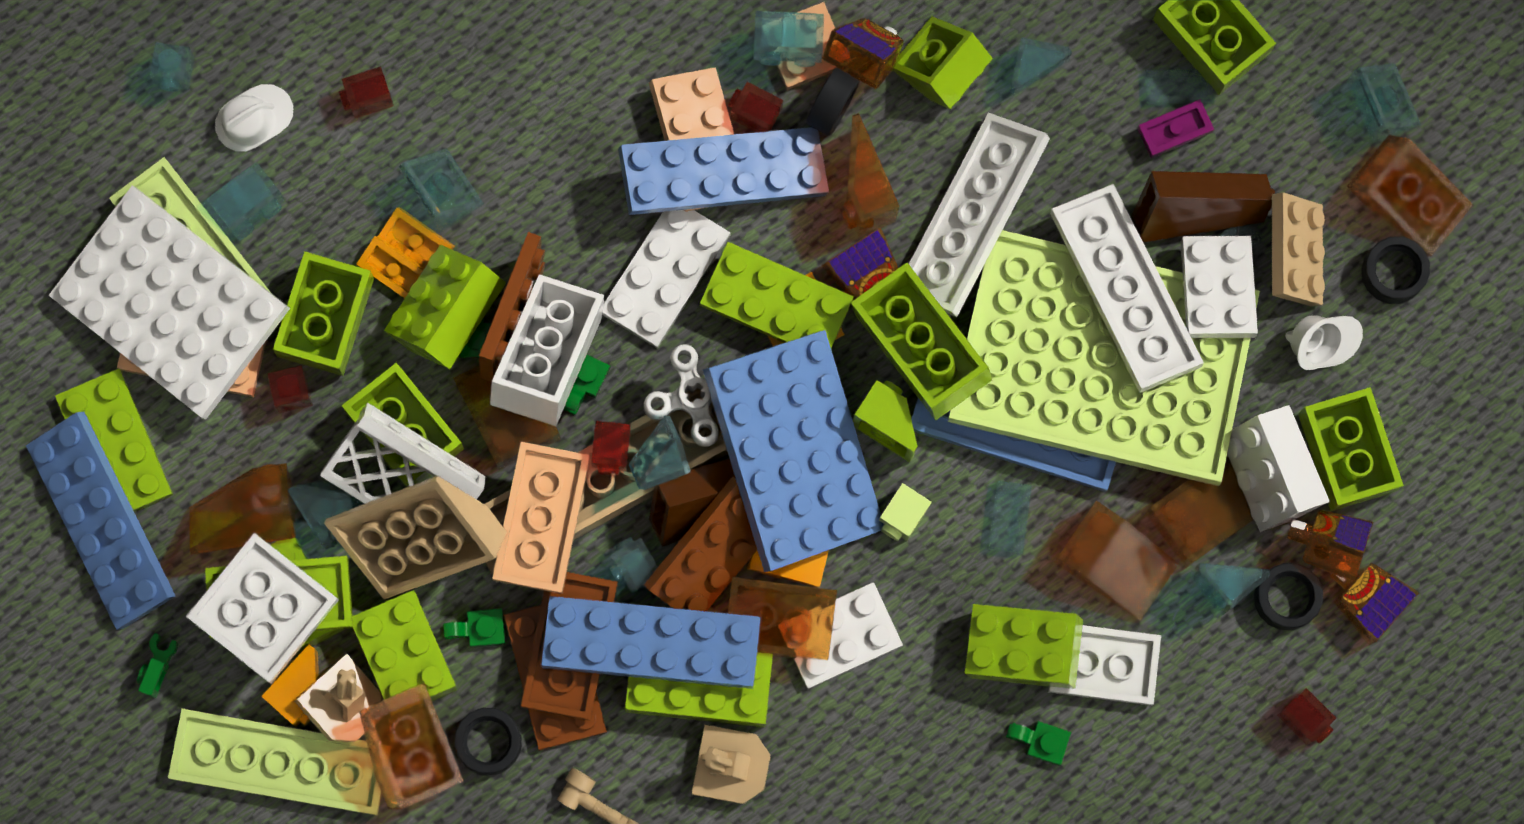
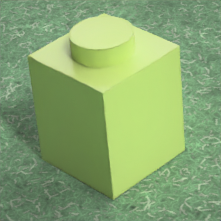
M902 483L879 519L884 524L881 529L882 532L896 541H899L901 537L908 541L932 502Z

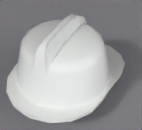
M261 84L243 92L227 102L219 110L215 121V131L219 140L227 148L234 151H249L260 146L288 127L293 117L291 98L282 88L269 84Z
M1313 315L1303 318L1294 330L1286 332L1285 337L1290 342L1293 353L1297 356L1299 366L1305 370H1314L1336 366L1351 358L1360 347L1363 338V328L1360 322L1352 316L1325 318Z

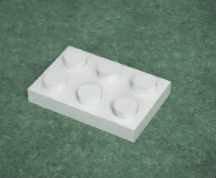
M1183 236L1181 239L1185 317L1186 329L1191 338H1255L1258 334L1251 236Z
M874 582L779 625V629L807 690L903 646Z
M1083 625L1076 689L1049 686L1048 692L1149 706L1154 705L1161 635Z

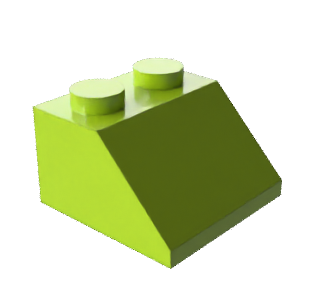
M931 16L889 67L930 101L951 109L961 99L974 80L982 74L984 68L993 58L972 32Z
M876 380L854 415V427L910 463L918 446L907 399L902 396L903 390L889 381H885L883 384Z

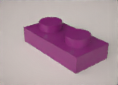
M1201 99L1144 122L1137 127L1150 158L1209 135L1215 130Z

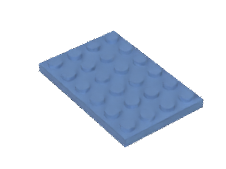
M825 330L703 369L764 572L776 570L882 531L881 529L884 524L879 521L881 517L880 509Z

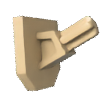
M348 654L343 655L295 700V703L329 741L355 742L381 718V692Z
M704 725L692 795L745 804L764 791L770 753L757 734Z

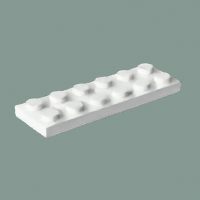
M989 112L909 262L911 268L945 312L955 317L958 316L1050 140L1048 135L1042 131Z
M1114 184L1052 208L1050 215L1139 393L1201 368L1204 362Z

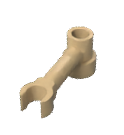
M573 767L565 778L567 783L557 798L559 802L573 810L579 804L610 824H639L591 796L589 793L596 781Z

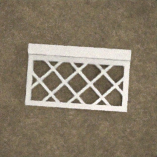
M368 402L360 412L359 418L320 473L321 477L365 504L392 494L388 477L407 474L410 487L414 485L412 473L426 471L432 477L439 476L476 500L484 490L486 477ZM359 431L373 438L375 449L356 452L353 440ZM349 447L350 453L344 454L347 448ZM397 453L403 457L405 467L386 470L382 455ZM377 456L380 472L361 475L358 459ZM352 460L356 476L342 478L332 470L338 462ZM382 479L386 494L371 496L365 492L363 482Z

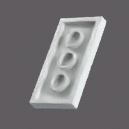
M695 210L663 212L604 302L602 315L658 349L731 233Z

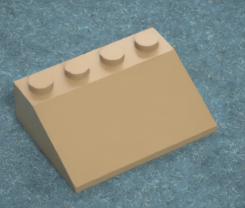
M439 476L327 518L324 522L384 600L496 559L507 533L488 506Z

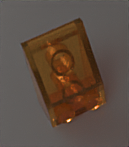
M859 113L852 116L849 132L845 203H843L845 210L842 211L848 229L855 228L858 237L896 222L900 207Z
M1388 135L1347 185L1366 207L1404 237L1418 243L1430 257H1432L1473 206L1464 194L1409 138Z
M480 365L453 378L498 470L517 462L521 442L548 447L561 440L560 434L554 425L490 405L492 382L480 378Z
M1228 456L1226 457L1220 486L1189 479L1145 512L1185 568L1191 566L1254 520Z
M287 463L267 464L262 467L252 468L190 506L189 534L191 555L242 547L254 533L265 542L296 538L294 493Z
M1097 500L1054 561L1059 567L1139 621L1142 620L1179 565V563L1125 519Z
M732 577L728 614L761 617L757 650L759 653L773 654V657L828 661L837 590Z
M421 683L359 710L375 777L388 809L401 810L464 782L425 683Z

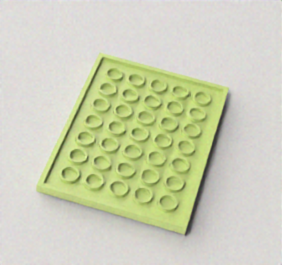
M1002 230L983 266L967 335L969 343L989 367L992 381L951 409L948 422L1220 486L1250 338H1192L1204 362L1203 366L1139 393L1066 245ZM1155 266L1186 327L1183 273ZM1255 290L1256 308L1260 293L1259 290Z

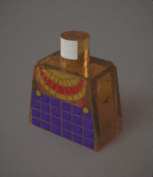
M862 18L831 31L822 59L870 87L878 89L894 69L904 41L892 27L883 28L869 19Z
M881 228L874 230L821 265L845 293L854 296L853 300L898 269Z
M1320 510L1317 512L1313 525L1293 519L1287 539L1307 545L1303 556L1305 563L1355 582L1373 522Z
M1342 561L1330 574V577L1345 589L1334 603L1369 645L1379 640L1419 594L1414 588L1373 563L1366 565L1358 574L1345 561Z

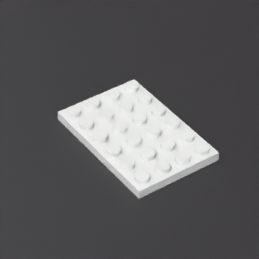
M133 185L49 294L52 299L204 419L208 418L290 310V307Z

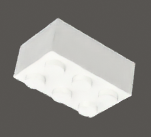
M1290 405L1257 415L1232 429L1227 456L1236 473L1238 484L1248 502L1251 516L1260 532L1291 522L1293 519H1297L1330 502Z

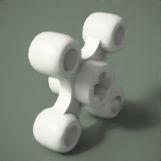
M679 345L672 351L670 358L672 367L681 377L680 386L671 393L654 391L648 394L644 401V411L653 420H662L675 410L686 411L693 419L691 436L694 442L699 446L708 447L713 445L719 436V428L716 422L711 419L708 411L712 399L706 380H703L697 373L698 354L696 350L690 345ZM684 354L691 358L685 364L678 360L679 356ZM696 389H700L703 399L696 398L693 403L689 402V394L686 392L693 393ZM655 401H660L664 404V407L656 411L652 409L651 405ZM706 427L712 433L708 437H702L699 434V430Z

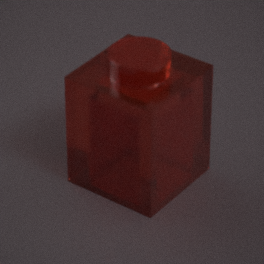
M381 66L342 79L345 89L339 91V95L345 111L352 109L355 119L394 106Z
M746 82L743 90L738 88L735 90L728 107L732 108L731 119L755 132L771 131L781 113L783 100Z
M301 365L267 373L274 405L279 414L313 406L306 372Z
M595 422L591 464L592 468H598L599 474L618 476L619 471H627L631 424Z
M1307 688L1300 691L1277 714L1306 745L1314 740L1318 744L1325 740L1334 730L1330 724L1336 719Z

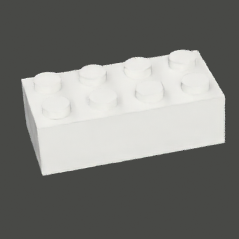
M539 274L492 380L490 405L556 426L602 319L604 295Z

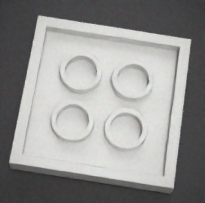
M254 533L186 617L272 684L339 600Z

